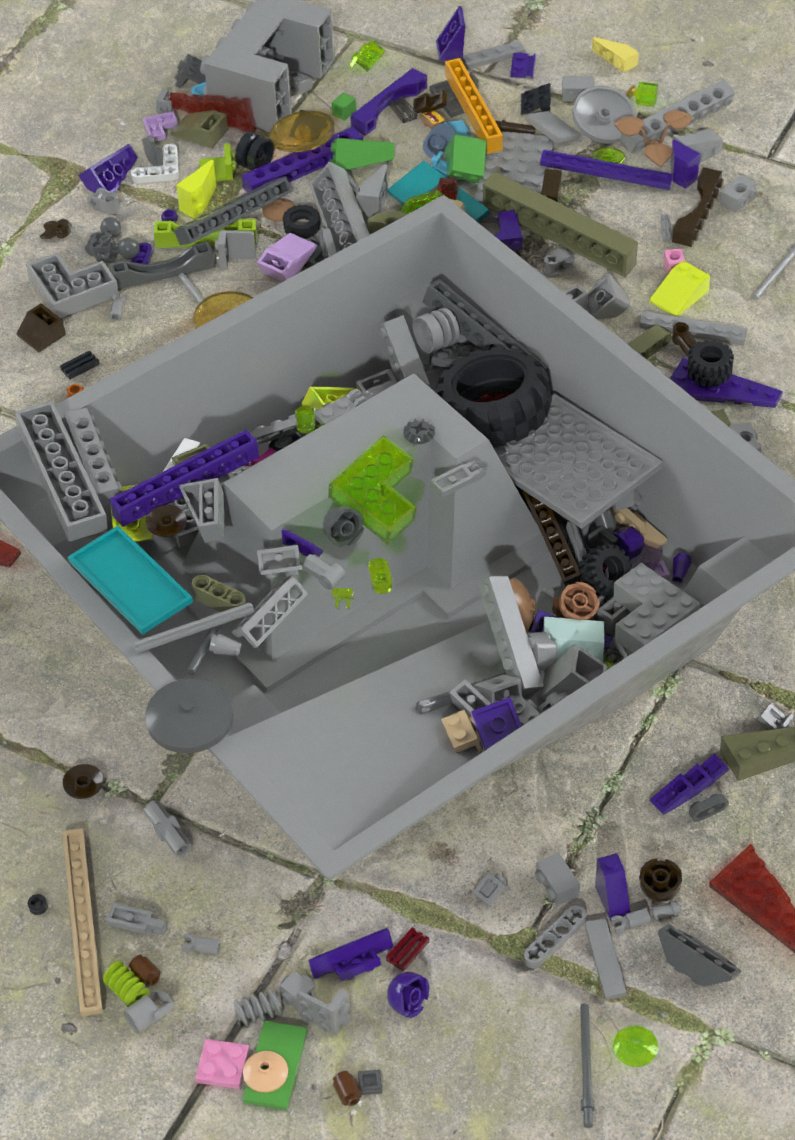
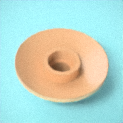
M261 1051L252 1055L243 1067L245 1083L252 1090L261 1093L277 1090L285 1083L288 1076V1066L284 1058L271 1051ZM264 1066L269 1067L266 1070L261 1069Z

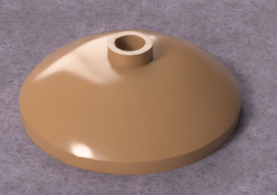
M511 578L509 581L526 633H528L534 620L536 603L524 584L517 578Z

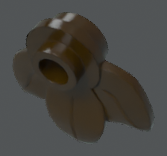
M60 219L58 222L48 221L44 223L43 227L46 231L40 235V238L51 239L57 236V238L62 239L70 234L69 221L67 219Z

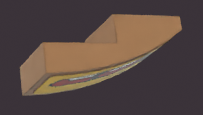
M430 111L419 115L425 127L429 126L431 130L436 125L447 122L437 111Z

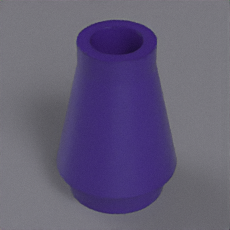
M678 553L673 558L672 580L674 582H683L692 564L689 555Z

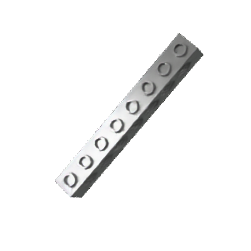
M723 79L643 119L644 126L642 128L645 131L648 143L651 140H658L662 137L665 126L668 124L664 121V116L667 112L679 110L690 114L692 121L689 125H691L697 119H703L709 113H715L721 107L729 106L733 102L732 99L735 92ZM670 126L666 132L665 138L669 136L670 133L674 131L677 132L681 129L676 130ZM641 132L634 136L622 134L620 137L631 153L637 150L640 151L645 147V141Z

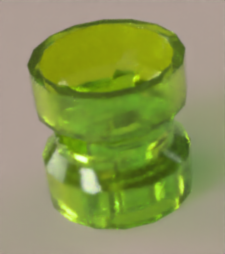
M310 406L297 408L295 411L297 430L301 433L312 432L316 427L314 409Z

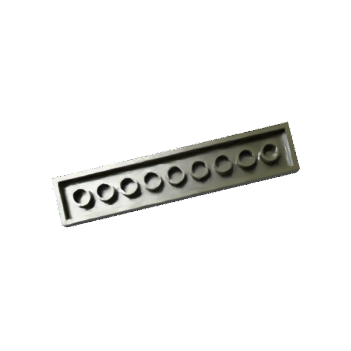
M495 171L483 183V205L487 209L497 214L498 212L515 210L519 225L625 278L636 266L638 242L633 238H629L602 223H598L590 217L584 216Z

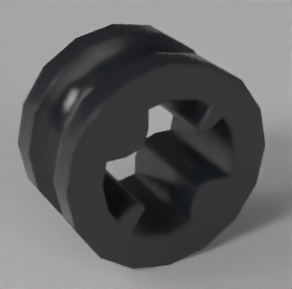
M35 894L28 899V908L32 914L41 915L48 909L46 898L43 895ZM36 902L41 903L39 908H35Z

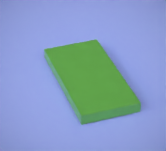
M264 1020L255 1054L261 1051H271L279 1054L287 1063L288 1076L280 1088L268 1093L254 1091L246 1085L243 1103L288 1110L308 1028ZM264 1066L261 1069L266 1070L269 1067Z

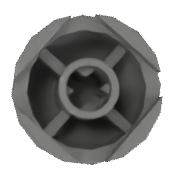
M344 505L334 507L324 518V534L330 542L338 547L351 546L360 539L364 532L362 527L364 518L360 512L352 507Z

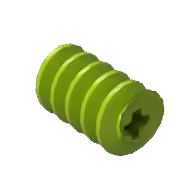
M118 960L106 970L103 982L129 1007L145 995L148 996L150 990L145 988V984L140 982L138 977H134L135 974L129 971V968L124 966L122 961Z

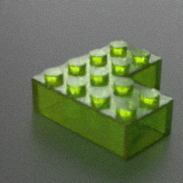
M383 435L329 483L328 497L339 506H349L360 512L364 518L363 525L388 545L415 521L417 507L393 489L412 472L413 458Z

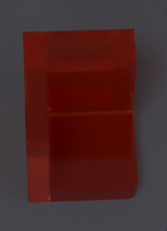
M440 178L436 192L437 198L446 196L448 199L457 200L459 188L456 178Z

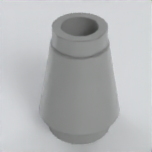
M213 634L209 651H213L214 654L239 656L242 643H238L221 634Z

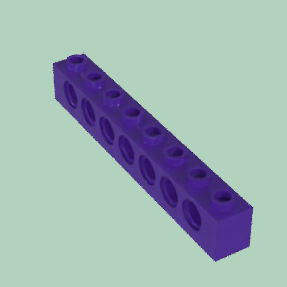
M354 127L346 129L241 175L242 187L248 193L276 178L286 177L288 183L325 167L333 159L331 143L334 142V139L364 140L363 136Z
M246 429L110 498L113 517L124 527L148 515L153 509L183 497L179 485L220 478L259 458L257 440Z

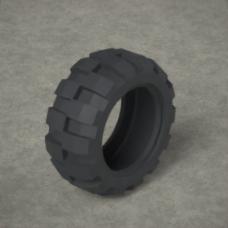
M492 347L491 350L487 351L477 350L471 352L464 359L458 358L450 364L449 370L443 371L435 391L481 432L493 447L505 446L507 442L513 440L518 442L528 437L531 430L536 431L544 423L545 417L548 416L552 402L548 374L544 370L543 365L533 355L528 356L525 351L516 348L506 350L505 347ZM514 392L500 400L474 402V400L486 394Z

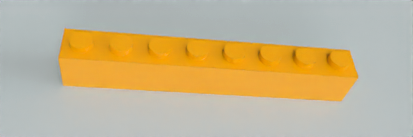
M458 58L445 61V77L479 139L486 140V153L491 154L503 151V135L462 60Z

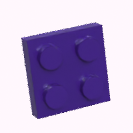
M510 697L470 713L485 750L522 727Z

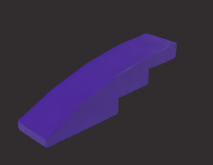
M713 754L703 764L699 765L697 763L684 775L680 773L650 799V802L665 815L705 790L728 772L729 769Z

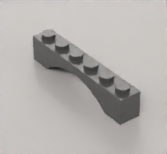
M209 241L192 245L179 256L161 263L138 264L124 260L109 264L110 272L117 281L118 289L179 276L180 273L189 274L215 268L213 252Z

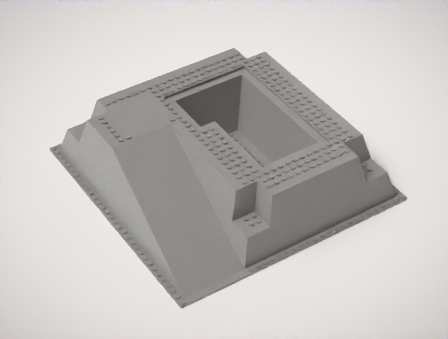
M441 196L65 399L56 404L55 407L68 435L69 432L64 413L87 407L89 414L94 415L96 422L94 427L99 428L101 435L99 440L104 441L106 452L104 453L105 455L109 454L111 460L110 468L115 470L117 477L115 482L119 481L121 487L138 485L150 479L151 476L164 471L184 438L200 442L198 447L207 443L211 448L246 429L248 432L254 431L253 428L264 425L267 427L273 421H285L291 415L304 413L306 410L301 403L309 387L356 389L357 381L387 369L393 375L383 339L379 334V325L386 321L404 315L422 364H431L432 357L437 351L428 354L419 348L413 335L412 323L416 317L426 313L430 314L433 311L422 302L428 286L438 280L445 283L548 366L546 372L548 374L551 396L554 394L558 395L663 461L664 467L636 488V491L642 498L641 504L637 505L638 509L636 512L667 538V543L655 552L643 543L642 553L629 560V564L632 563V567H636L640 563L645 565L663 560L670 573L667 581L699 603L705 605L619 663L616 660L618 649L612 641L606 657H603V663L607 665V671L543 713L537 708L536 710L540 715L487 750H485L481 742L482 751L478 752L476 746L458 753L455 752L441 720L460 711L453 703L423 714L416 711V703L451 691L464 679L472 684L505 672L478 587L486 578L490 576H508L509 579L517 578L530 592L532 599L535 600L536 610L534 611V616L537 609L556 616L552 612V606H554L552 598L560 597L566 587L523 492L518 491L490 441L415 374L408 376L301 438L299 436V440L225 481L221 486L224 493V539L204 542L200 532H198L193 543L181 549L174 536L160 537L153 534V540L136 542L193 598V603L143 635L68 561V556L113 529L111 505L103 506L107 517L108 530L69 542L17 426L0 435V521L156 692L171 682L196 678L215 683L227 693L232 703L233 722L227 735L218 744L209 748V751L327 880H332L488 775L623 707L711 648L742 606L795 572V480L446 196ZM461 333L459 334L457 346L464 347L465 345L474 346V349H479ZM415 419L417 421L424 419L425 422L430 421L431 425L435 427V436L428 443L413 444L405 439L403 434L404 426H407L408 422H414ZM269 442L258 445L259 456L269 449ZM473 460L479 463L478 470L483 468L486 471V475L479 481H474L443 498L430 486L431 479ZM341 505L352 507L360 512L364 518L362 526L364 532L360 539L351 546L338 547L330 542L324 534V518L334 507ZM556 518L559 527L565 537V540L577 564L576 557L566 529L568 521H565L566 519ZM615 519L616 529L623 528L624 526ZM594 520L582 529L578 527L583 545L587 546L589 533L597 529ZM283 528L321 548L323 553L319 558L329 564H339L346 573V576L334 588L328 590L321 585L318 578L303 570L306 556L299 553L302 570H298L299 574L293 576L307 591L308 595L257 648H253L244 636L236 638L232 634V631L246 616L218 625L219 630L216 635L221 634L238 643H242L239 656L214 654L213 651L208 649L194 675L188 674L187 669L209 629L139 653L135 651V641L220 613L195 600L192 580L198 575H206L242 592L245 595L246 603H252L255 608L282 579L289 577L285 575V572H280L278 577L265 579V575H260L257 550L286 547L282 543L281 530ZM678 553L689 555L692 562L682 583H676L672 580L673 558ZM292 587L290 589V598L296 599L300 594ZM605 598L604 604L607 603L610 599ZM285 601L277 602L278 612L285 611ZM266 614L264 616V625H271L273 623L272 615ZM252 628L249 631L255 640L260 637V628ZM604 631V635L613 639L615 634L611 636ZM540 672L542 683L544 680L545 672ZM542 688L533 695L522 696L526 701L530 698L538 707L545 702L540 698Z

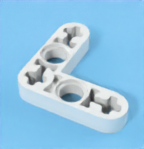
M167 144L163 147V166L133 169L131 171L132 181L134 183H151L176 180L179 177L177 146Z

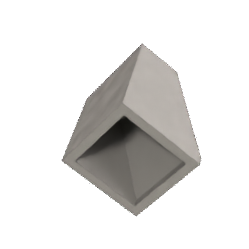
M575 645L545 670L544 687L542 688L540 698L546 701V697L554 692L560 694L565 691L569 696L607 671V665L578 645Z

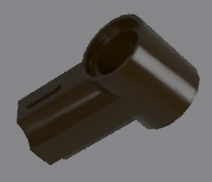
M677 322L674 324L672 342L675 345H679L685 355L688 356L689 350L692 349L694 344L697 345V342L690 334L689 326L686 323Z

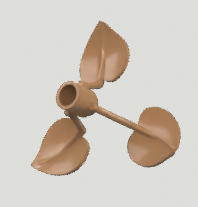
M679 110L667 112L664 116V121L668 124L665 126L660 142L651 140L648 143L645 131L642 128L644 121L638 117L628 116L621 118L615 122L614 126L627 136H634L641 132L645 141V155L654 164L662 168L665 162L672 156V148L662 144L670 126L676 130L685 128L692 121V116Z

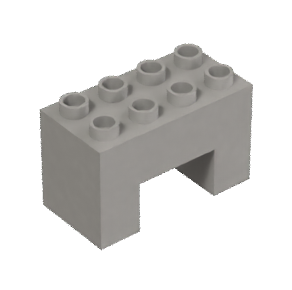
M299 0L251 1L247 6L244 16L240 20L236 19L233 22L229 34L225 38L221 37L217 42L214 52L210 56L206 55L201 62L200 70L206 79L203 97L208 101L209 110L226 114L229 121L278 134L292 116L288 70H298L305 75L321 79L335 61L332 9Z

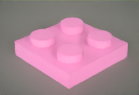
M205 1039L195 1078L196 1083L240 1089L243 1079V1067L250 1050L249 1045Z

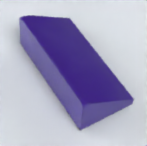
M284 528L281 530L282 543L284 545H298L299 553L306 557L310 554H315L319 557L323 553V550Z

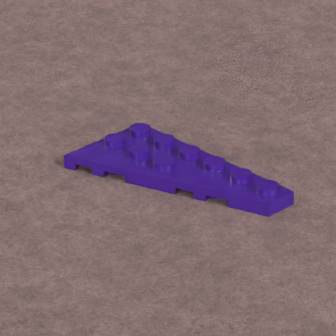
M682 358L670 377L674 383L698 401L719 403L735 401L734 404L741 405L742 402L752 403L753 406L776 408L783 393L781 390L733 374L726 383H720V386H702L700 383H695V380L690 379V375L687 373L688 359Z

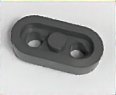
M713 794L708 799L693 803L690 807L689 815L694 822L702 821L722 812L728 806L729 801L724 794Z

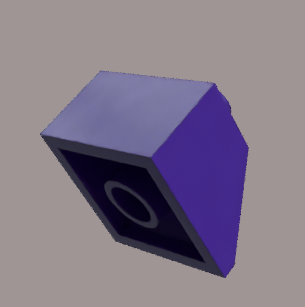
M674 139L672 141L670 165L671 174H673L672 181L686 189L698 180L700 153Z

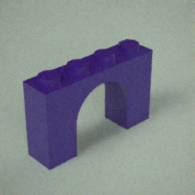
M515 210L498 212L499 232L494 236L512 251L522 250L523 236Z

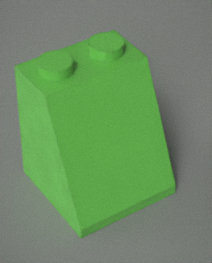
M455 134L445 148L447 177L454 180L479 183V180H482L484 177L486 140Z

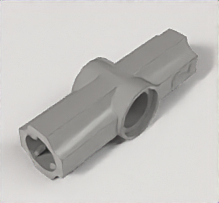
M153 800L149 802L144 808V813L154 825L161 841L165 840L176 856L185 855L191 848V843L181 831L177 819L173 815L170 816L160 801Z

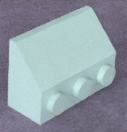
M544 617L543 632H547L550 635L551 641H555L557 659L572 647L578 645L603 663L604 621Z

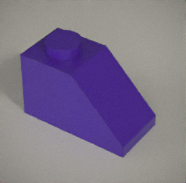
M633 527L617 528L612 533L618 538L617 546L619 550L623 549L625 556H629V560L642 553L644 537Z

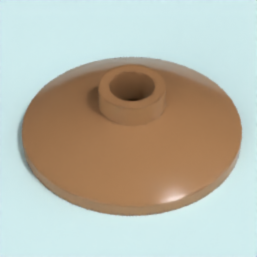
M280 198L264 206L262 212L271 221H283L284 212L295 205L288 199Z

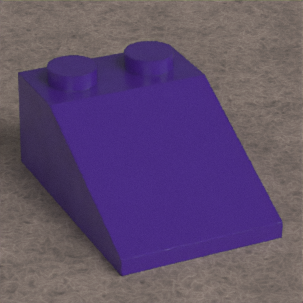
M460 5L436 39L438 57L443 62L458 58L462 60L465 20L463 9Z

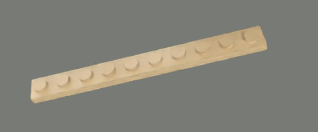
M81 828L62 831L81 1017L102 1014L103 1005L84 830Z

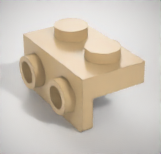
M465 710L441 719L456 753L472 746H476L478 752L482 751L480 746L482 741L478 731H474L476 726L472 717H468Z

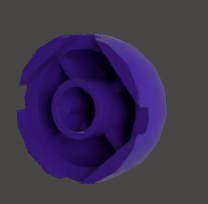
M413 972L398 974L388 986V1004L396 1013L408 1018L417 1016L424 1008L421 1006L424 999L428 1000L430 987L428 980L422 977V975Z

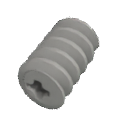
M271 989L267 990V997L263 992H259V998L257 999L252 994L250 1002L246 997L242 998L241 1005L238 1000L233 1001L239 1025L240 1021H243L248 1026L249 1018L254 1023H257V1016H260L264 1021L266 1013L271 1018H274L275 1010L280 1016L282 1015L278 993L276 991L274 994Z

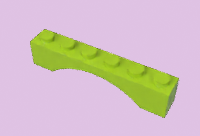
M239 219L231 225L186 245L179 244L174 229L180 227V225L172 221H155L154 223L156 248L191 247L192 245L208 241L211 247H215V241L219 239L220 230L252 231L254 233L255 246H257L256 219Z

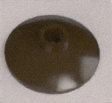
M172 505L157 507L146 518L148 530L160 537H170L180 533L187 523L184 511Z
M80 764L66 772L62 781L63 789L73 798L87 799L96 795L101 790L104 778L102 772L97 767L90 764Z

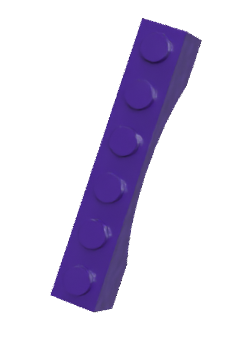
M414 68L410 69L350 115L351 127H354L365 136L376 128L377 119L387 106L404 98L418 96L427 89V75Z

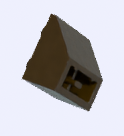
M42 303L26 313L16 333L20 339L37 352H41L66 335L63 319Z

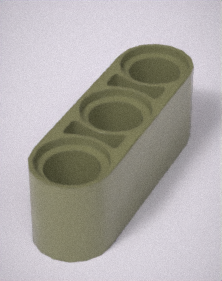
M655 325L628 343V345L647 360L667 346L671 341L672 335L659 325Z
M198 575L192 580L195 600L210 608L223 612L246 604L245 595L242 592L206 575Z

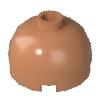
M582 582L566 586L559 598L560 612L568 619L589 620L599 608L600 601L595 594L596 591L590 585Z

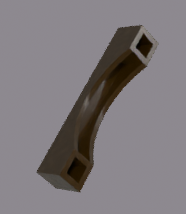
M702 168L698 176L697 185L701 202L691 213L677 220L673 228L672 243L692 247L693 242L698 240L699 230H702L704 226V219L707 220L709 209L713 208L714 199H717L719 188L723 186L722 171Z

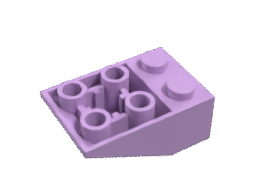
M289 233L268 247L257 261V264L263 274L284 282L300 272L317 248V244Z

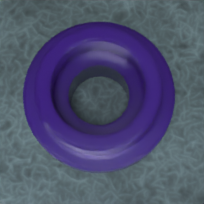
M167 209L163 211L161 220L175 223L178 220V215L174 210Z

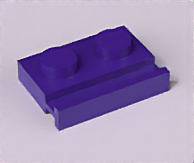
M513 53L510 77L526 78V76H530L533 79L536 54L530 56L528 53Z

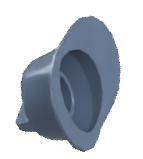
M443 123L436 125L423 142L424 153L428 157L433 158L434 155H438L442 151L443 157L446 146L456 134L454 128Z

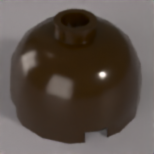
M658 858L652 859L641 867L639 876L640 888L644 895L652 901L666 902L673 899L679 893L682 884V872L678 865L671 860L658 861Z

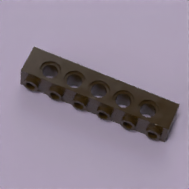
M522 490L565 587L581 582L580 578L582 576L579 574V568L552 509Z

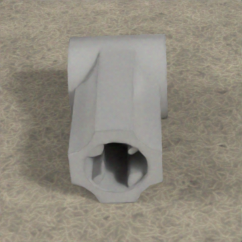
M315 554L307 556L303 564V570L318 578L321 585L328 590L334 588L346 576L344 569L339 564H329Z

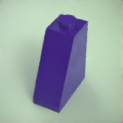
M617 853L598 858L595 888L611 922L613 916L624 917L625 914L630 913L625 869Z

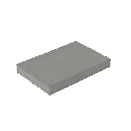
M550 111L526 114L525 120L555 143L580 139L581 134Z

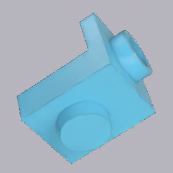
M440 151L438 155L433 156L430 164L447 177L446 161L441 159L443 152Z

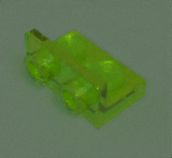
M370 40L367 44L364 43L361 46L360 52L356 51L354 53L350 66L353 67L357 63L368 72L386 51L373 40Z

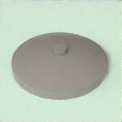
M593 86L585 89L576 98L572 109L574 123L580 132L593 141L606 144L621 141L622 133L614 126L615 122L628 116L637 117L632 101L621 91L608 86Z

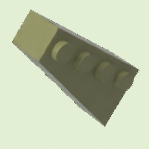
M795 727L721 736L720 752L736 779L741 781L795 762Z

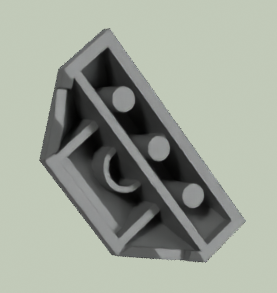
M670 924L659 929L658 936L667 963L672 965L677 972L684 973L690 977L694 983L705 987L731 981L741 974L742 971L729 959L682 930L675 929Z

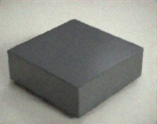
M380 1069L358 1071L359 1088L362 1095L382 1093Z

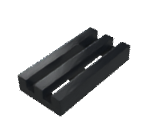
M89 350L60 365V370L70 380L100 365L98 358H95V355H92V352Z

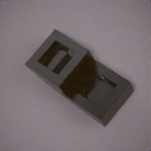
M443 90L431 96L425 93L413 99V112L415 114L434 111L446 106V92Z

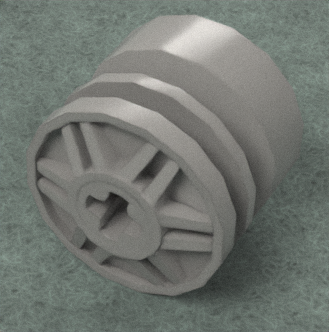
M440 308L432 311L430 314L426 313L418 316L412 323L415 341L424 353L429 354L440 350L442 347L446 348L449 345L456 344L459 340L460 331L453 313L447 308Z

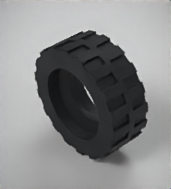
M308 205L292 206V208L287 209L283 215L285 233H292L303 239H308L317 234L318 230H320V215L317 209ZM299 219H306L310 221L309 223L303 225L293 223L294 221Z

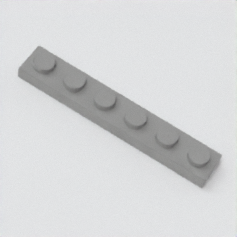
M643 311L640 320V328L650 329L655 325H659L669 333H673L674 324L684 322L689 326V332L692 337L744 345L747 328L649 311Z

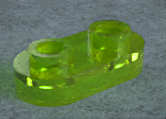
M384 558L372 559L368 564L372 589L378 594H386L393 587L389 563Z

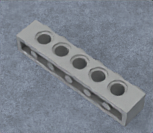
M87 407L64 413L72 443L102 507L110 505V498L122 493L119 481L115 482L117 477L114 468H110L111 460L109 454L105 455L104 453L106 452L104 441L99 440L101 439L99 428L94 427L96 425L94 415L89 414Z

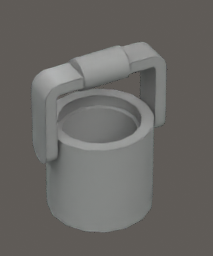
M156 990L123 1010V1014L131 1028L137 1034H140L161 1020L162 1016L173 1010L175 1004L170 995ZM157 999L165 1003L159 1009L154 1004V1001Z

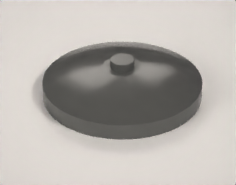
M188 678L171 682L159 689L147 705L145 718L150 736L161 747L177 753H196L213 747L227 735L233 722V709L229 696L221 687L207 680Z

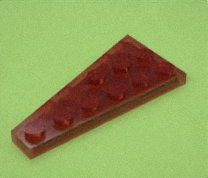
M171 92L168 96L169 101L172 102V107L176 110H182L188 114L214 110L227 115V124L231 128L254 133L257 130L247 98L238 100L236 97L226 99L223 96L212 95L199 97L198 94L188 96L185 93Z
M750 844L709 882V887L795 953V908L774 875L770 874L765 867V862L762 858L758 857L755 853V848Z

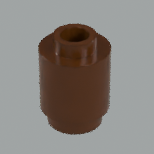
M137 955L129 963V968L135 974V977H138L140 982L145 984V987L153 986L159 981L161 971L146 956Z
M348 1071L337 1073L333 1077V1087L342 1105H356L362 1097V1092L354 1076Z

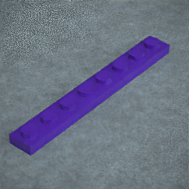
M544 149L540 159V166L670 190L673 174Z

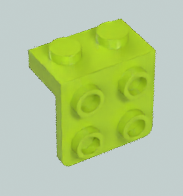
M230 143L224 144L225 157L202 158L199 160V168L210 160L214 161L216 181L233 180V170H236L234 150H231Z

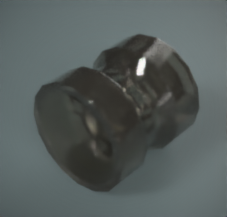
M607 648L603 651L602 661L607 665V669L623 660L621 654L615 648Z

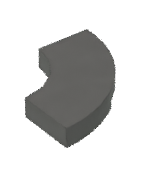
M145 137L142 139V144L148 161L153 166H162V151L156 147L154 137Z

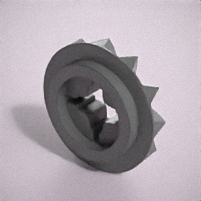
M415 419L414 422H408L407 426H404L403 434L410 443L425 444L434 438L435 427L431 425L430 421L425 422L424 419L417 421Z

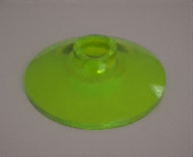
M599 148L593 151L592 158L618 164L625 160V154L615 148Z
M628 1026L620 1030L615 1036L613 1049L617 1058L624 1064L641 1067L655 1059L658 1052V1041L650 1030L641 1026ZM632 1041H638L640 1043L634 1044Z

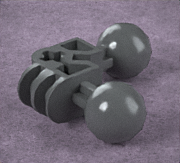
M113 217L105 218L100 225L101 232L92 233L85 245V251L89 255L94 256L96 261L106 262L115 260L118 254L126 259L135 258L140 249L138 242L129 237L122 239L119 244H116L114 238L120 234L121 224Z

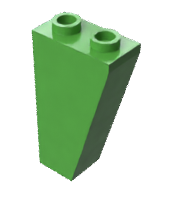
M336 138L331 143L333 159L330 162L345 170H351L391 161L394 159L395 143Z

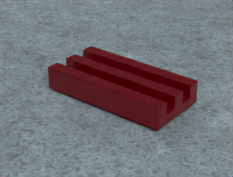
M412 927L386 956V961L404 972L430 942V938L424 937L423 933L420 931L416 932V929ZM418 940L421 941L417 945V947L410 953V955L403 961V963L400 964L399 962L405 957V955H407L410 952L411 948L418 942Z

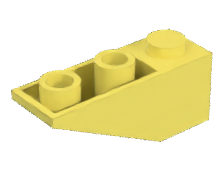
M593 37L592 51L622 72H626L638 65L639 52L629 45Z

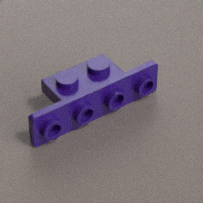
M384 928L309 959L308 962L313 978L317 979L335 972L341 981L350 980L356 975L372 971L374 968L381 966V961L377 954L393 947L390 931L388 928Z

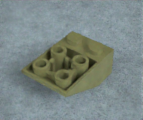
M214 110L187 114L170 132V135L212 148L228 130L227 115Z

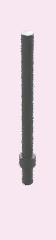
M584 1003L580 1005L583 1085L581 1111H583L584 1127L591 1128L593 1127L595 1104L594 1099H592L589 1005Z

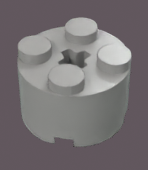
M547 632L527 633L539 673L545 672L557 660L555 641H551L550 635Z

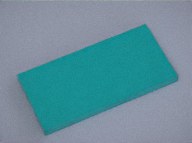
M422 161L387 189L391 197L408 209L435 186L439 185L442 190L422 206L441 196H446L448 199L463 202L466 213L478 223L490 214L489 209L425 161Z
M116 526L68 556L69 563L142 635L193 603L192 596L119 526Z

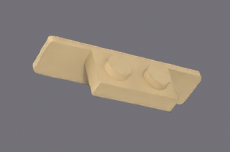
M612 506L610 507L613 517L624 527H633L644 537V544L653 552L667 543V538L637 512L632 513L628 508L615 511Z

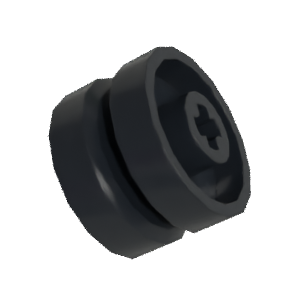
M249 131L245 133L236 147L235 161L237 165L249 168V170H255L271 163L274 155V143L271 139Z

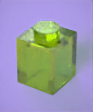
M639 82L638 88L634 89L633 95L636 98V104L655 107L658 97V84Z

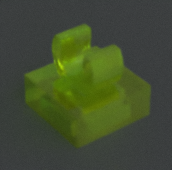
M332 588V598L336 599V609H339L341 601H346V607L350 609V600H354L353 588Z

